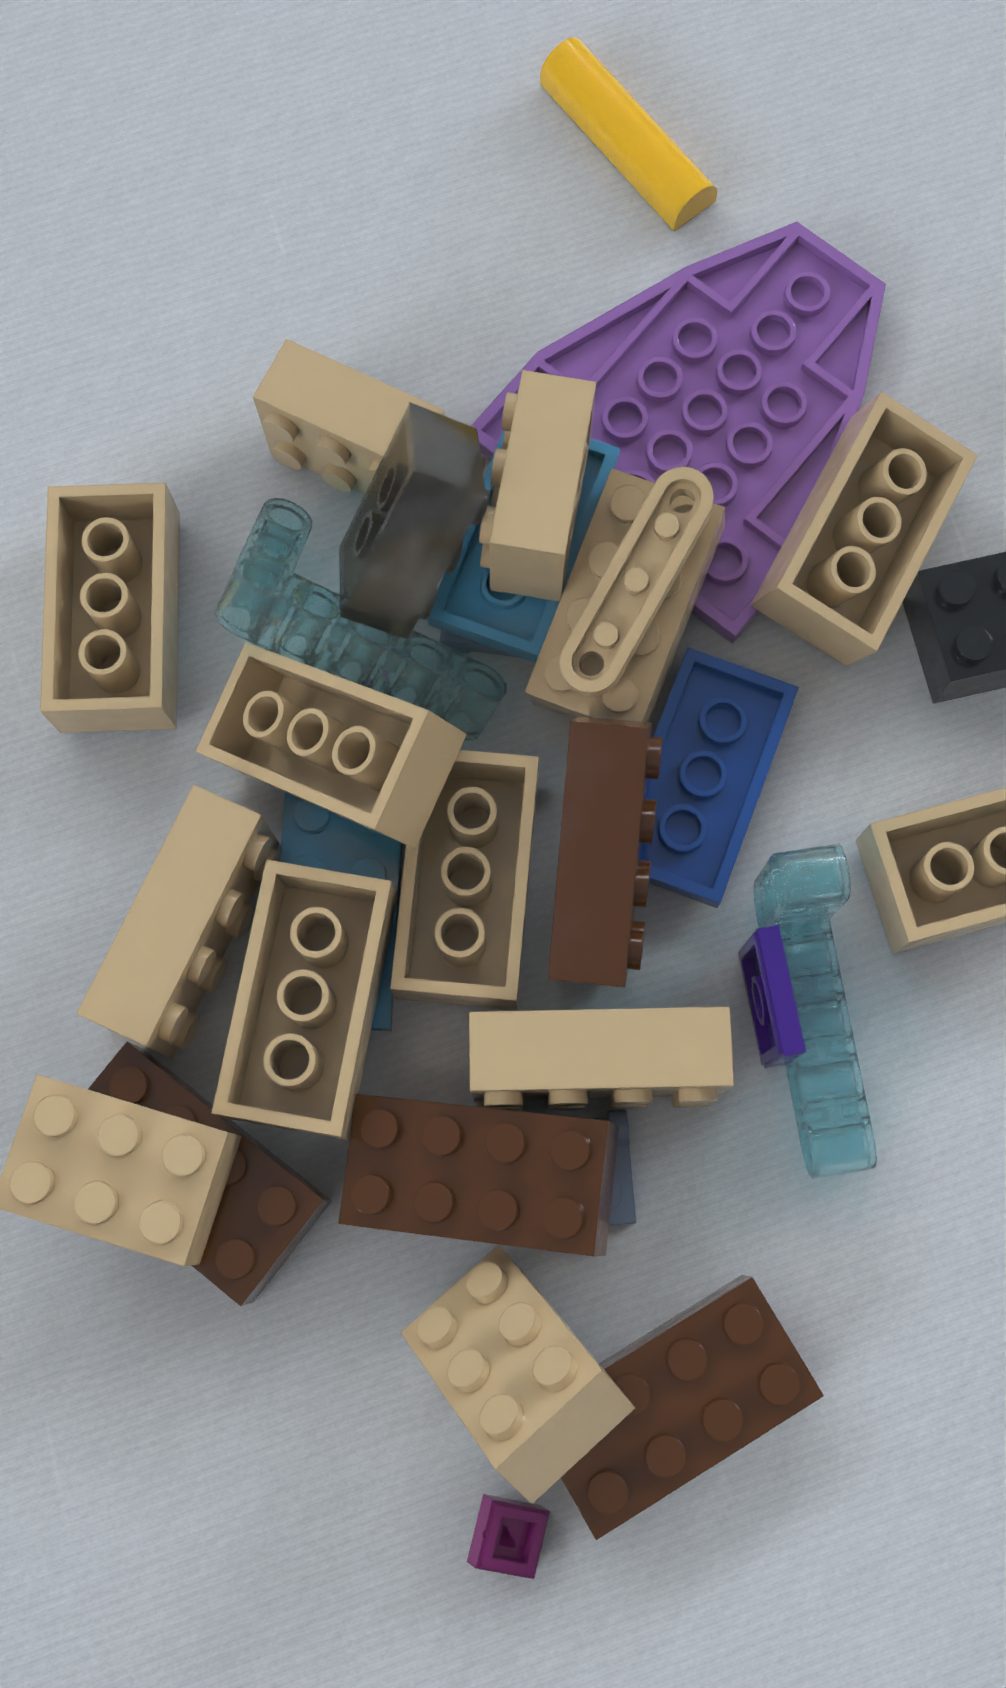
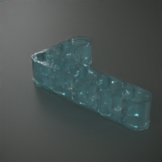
M281 498L268 499L262 506L217 604L215 616L218 622L232 634L266 650L427 709L466 733L465 740L477 739L507 692V685L502 676L496 670L478 660L294 573L312 529L313 521L310 515L294 502Z
M840 843L773 853L754 881V902L759 928L774 925L780 926L806 1053L786 1064V1071L802 1154L807 1172L812 1179L871 1170L876 1167L877 1162L875 1140L830 918L849 901L851 896L849 865Z

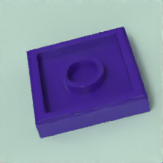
M774 925L757 928L738 952L761 1066L764 1065V1068L786 1065L806 1053L780 926Z

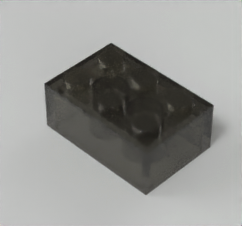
M409 402L339 546L340 617L407 640L418 619L426 620L429 617L435 604L438 582L444 572L451 574L456 568L462 552L463 536L470 524L477 526L481 522L488 506L490 494L489 490L485 489L483 478L485 457L480 455L477 428Z

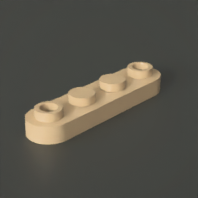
M690 467L670 469L656 480L561 650L559 658L560 671L568 686L575 692L585 696L605 694L615 687L712 515L714 506L713 489L707 477L700 471ZM679 496H688L694 501V506L686 513H678L672 509L671 503ZM590 656L600 657L604 661L603 669L594 676L585 675L581 671L582 662Z

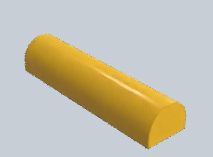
M572 37L566 39L551 51L541 68L540 85L673 231L716 202L717 188L579 38Z

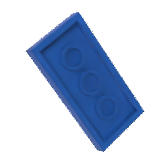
M687 647L653 736L663 738L658 780L647 779L645 799L657 800L654 837L652 844L641 843L639 859L651 861L650 884L718 908L799 687Z

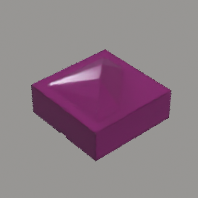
M483 1494L467 1563L476 1569L534 1579L550 1511L541 1505Z

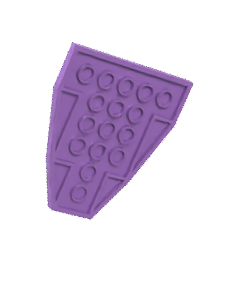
M794 222L682 268L538 351L466 430V443L491 461L503 432L501 426L507 392L518 394L522 370L595 381L596 391L591 439L620 448L616 470L655 483L663 473L676 467L694 468L704 474L711 483L714 504L725 507V528L692 614L733 644L759 613L758 610L750 605L851 416L859 410L865 393L886 284L798 222Z

